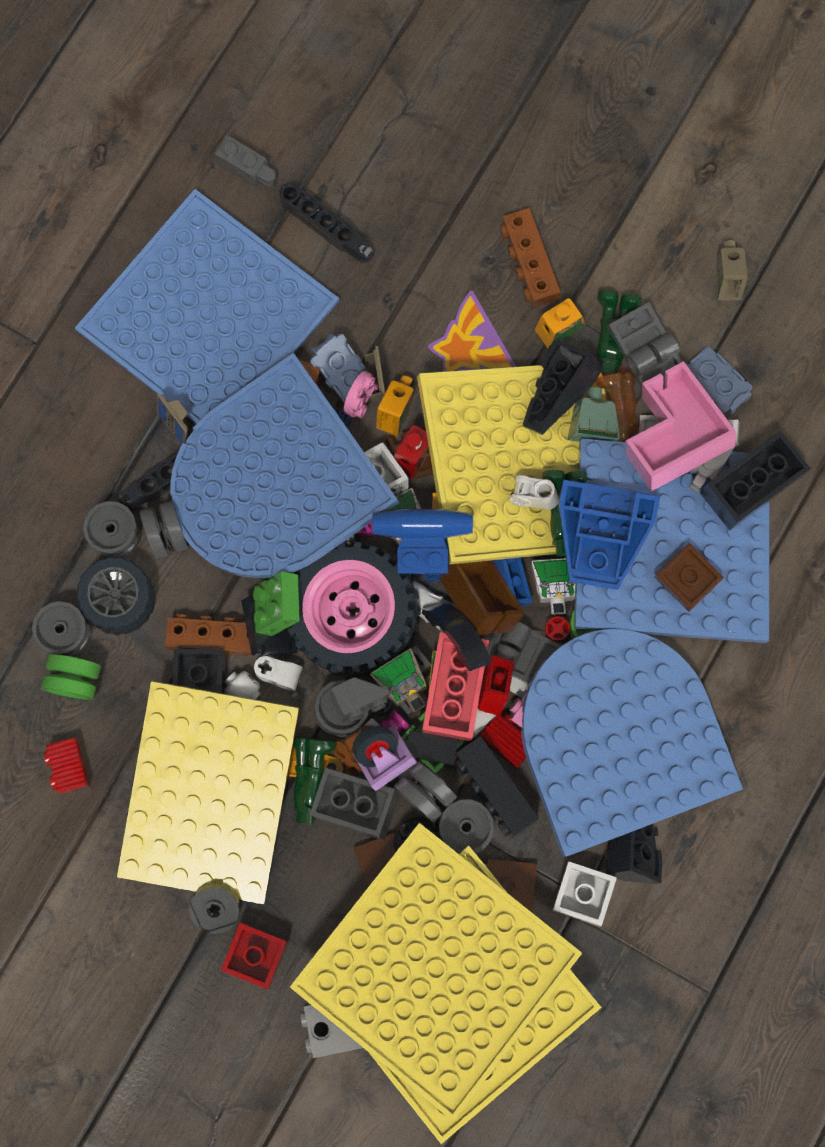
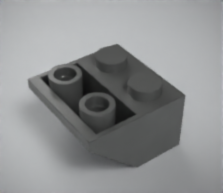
M351 678L332 687L330 697L342 721L349 720L350 723L363 718L364 712L370 709L373 713L384 708L390 695L388 689L357 678Z

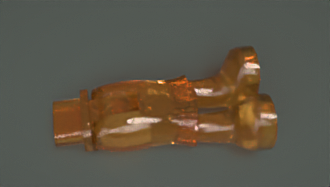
M617 373L598 377L595 381L597 387L607 389L611 401L615 403L620 439L617 442H626V440L639 434L635 412L636 400L634 399L635 375L634 373Z

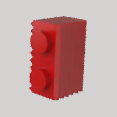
M493 655L490 656L491 664L486 666L483 674L478 709L499 716L502 714L509 698L514 662Z
M509 715L496 716L480 736L488 746L514 768L518 769L526 759L521 731L515 727L516 723L511 720Z
M73 737L46 745L47 752H44L43 755L47 767L50 766L53 775L49 776L53 790H56L59 794H65L89 787L78 739Z

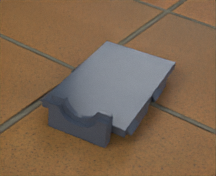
M330 333L324 343L311 350L315 355L310 358V362L319 369L326 379V384L329 388H333L345 404L347 394L353 382L361 372L367 371V369L362 364L360 357L346 343L347 339L343 334L335 336Z
M706 346L690 361V364H686L722 413L725 414L728 411L732 415L741 404L751 398L750 391L753 386L748 381L745 382V379L733 369L734 367L718 352L716 354L710 347Z

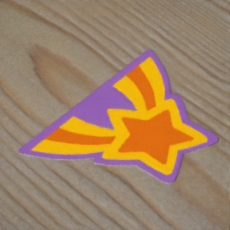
M470 291L461 303L456 320H451L444 336L428 345V349L443 359V372L516 367L473 291Z

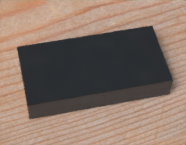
M409 731L407 747L414 758L454 766L458 740Z

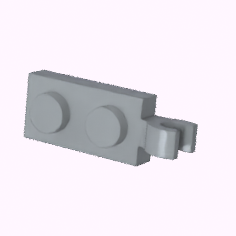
M734 448L691 470L697 475L689 488L697 493L705 480L711 482L715 479Z

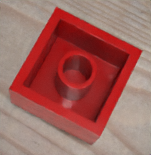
M239 923L221 971L265 989H270L289 941L244 923Z

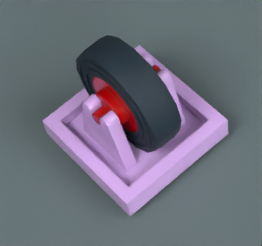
M380 725L369 727L363 730L353 742V755L375 791L417 763L394 726L390 728Z

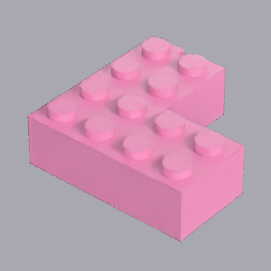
M684 361L665 371V389H663V375L661 373L642 383V399L659 423L626 440V456L651 491L735 447V429Z

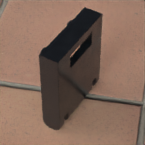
M246 597L241 600L251 654L253 656L260 654L261 656L297 653L296 641L289 635L288 628L273 636L256 633L254 622L255 600L253 597Z

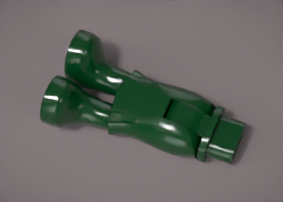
M604 290L599 291L597 295V300L603 308V319L600 321L601 333L597 348L598 361L604 368L601 372L602 374L617 376L618 367L622 366L624 356L607 325L618 320L614 319L619 295L615 292ZM633 294L622 295L619 305V318L639 308L642 298Z
M548 470L542 473V479L551 481L560 497L563 480L586 483L587 472L573 471L564 474L562 470ZM558 503L555 508L551 509L550 531L553 539L552 545H556L557 556H566Z
M294 737L297 763L295 766L296 782L294 788V811H297L296 822L314 824V817L309 814L324 772L322 761L325 754L335 751L336 741Z

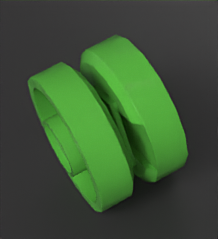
M53 654L47 656L45 668L55 674L43 676L41 690L65 697L94 700L96 687L85 680L99 678L101 669L99 664L72 656Z

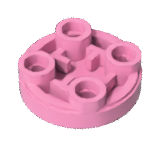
M363 371L355 379L345 400V414L359 418L365 415L367 411L366 404L371 395L377 393L379 385L375 384L374 374Z

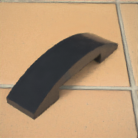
M443 602L422 609V614L433 627L439 626L455 645L457 657L469 671L491 664L490 655L477 631L457 608Z

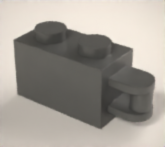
M228 135L214 153L217 164L254 187H257L259 183L266 187H273L277 182L275 171L268 167L265 157Z

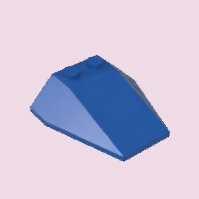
M563 480L559 498V512L569 581L618 590L656 522L660 496Z

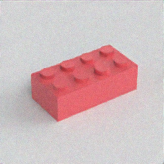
M444 632L439 634L423 733L472 742L485 666L469 671L457 657V648ZM481 639L488 650L489 640Z

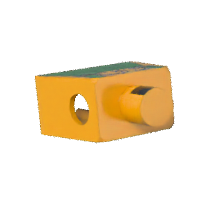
M568 298L541 315L535 331L547 349H549L556 340H563L585 326L581 313L571 299Z
M401 376L399 382L391 381L377 409V429L398 437L413 402L414 389L412 387L414 380L412 378Z

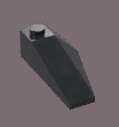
M559 340L555 341L543 360L542 375L536 381L535 386L537 390L534 398L530 400L522 425L524 428L543 435L593 386L604 368L592 353Z
M653 824L611 839L607 853L606 874L617 877V879L622 881L662 883L661 851H657L655 836H659L658 829L654 828Z

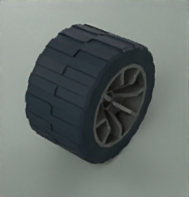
M107 557L90 565L81 575L76 594L79 602L78 606L84 613V616L96 628L108 634H129L141 628L149 620L148 618L154 610V587L144 571L133 561L126 560L123 557Z

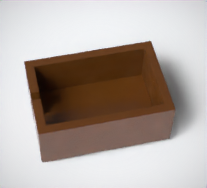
M493 560L450 564L448 566V574H443L440 578L456 608L468 619L478 635L491 634L492 631L494 634L511 632L524 615V611Z

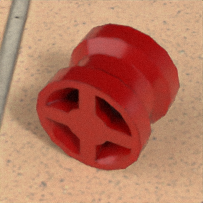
M552 617L545 627L546 638L557 643L565 641L570 631L568 621L563 617Z

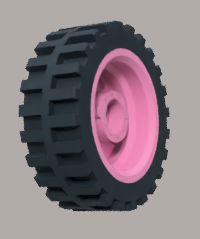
M354 541L352 545L343 542L317 561L297 571L300 573L298 576L299 622L291 625L287 630L289 635L295 639V646L298 650L302 651L306 658L313 663L342 676L343 674L350 675L351 677H359V674L371 675L370 673L401 655L403 649L406 646L410 647L413 643L411 639L414 631L417 632L419 628L417 615H421V608L417 602L419 594L414 588V581L409 574H398V562L387 552H383L374 545L366 546L362 542ZM355 581L359 582V588L352 590L351 584ZM336 592L337 597L334 601H331L329 598L330 594ZM374 595H378L380 598L377 603H372L371 600L374 597ZM355 606L360 609L356 616L350 613L351 609L355 610ZM330 616H334L336 619L334 625H329L327 622ZM373 618L378 622L374 628L368 624L369 620ZM353 629L356 635L353 639H349L347 635Z

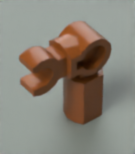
M363 726L347 737L336 741V749L333 753L342 763H345L347 775L356 776L362 772L353 755L352 746L356 737L370 726Z

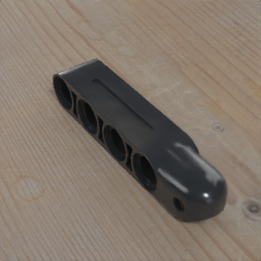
M288 182L281 186L279 195L285 210L338 250L348 253L357 261L368 263L374 257L368 241L357 234L351 225L296 184ZM289 194L296 195L294 199H285ZM308 207L314 209L311 213L303 212V210ZM324 221L332 222L329 227L321 226ZM344 234L350 236L346 241L340 240L339 237Z
M178 453L142 475L136 483L123 490L117 502L128 507L132 512L146 502L156 500L170 491L171 479H164L163 475L166 471L173 470ZM146 484H154V489L151 492L143 491Z

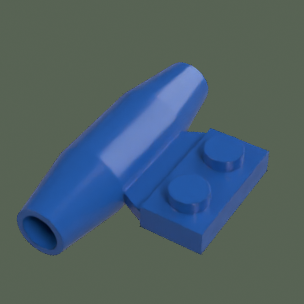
M399 509L372 515V531L376 535L402 539L398 547V574H448V548L443 539L473 534V514L447 509Z

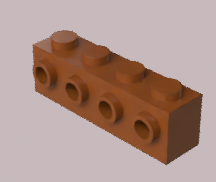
M530 208L503 216L502 225L500 226L503 239L507 238L510 246L507 247L510 259H515L517 264L515 272L518 280L524 283L523 295L526 302H530L532 308L558 301L561 292Z
M176 614L175 618H168L165 647L168 650L223 649L226 654L253 656L251 654L246 624L237 622L238 619L223 618V621H213V617L199 616V620L189 619L188 615Z

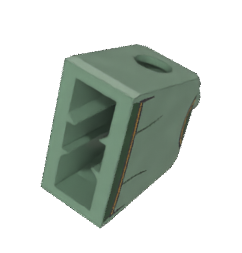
M591 387L588 390L587 398H582L575 404L568 441L579 442L581 439L617 442L620 439L615 403L602 400L601 388Z

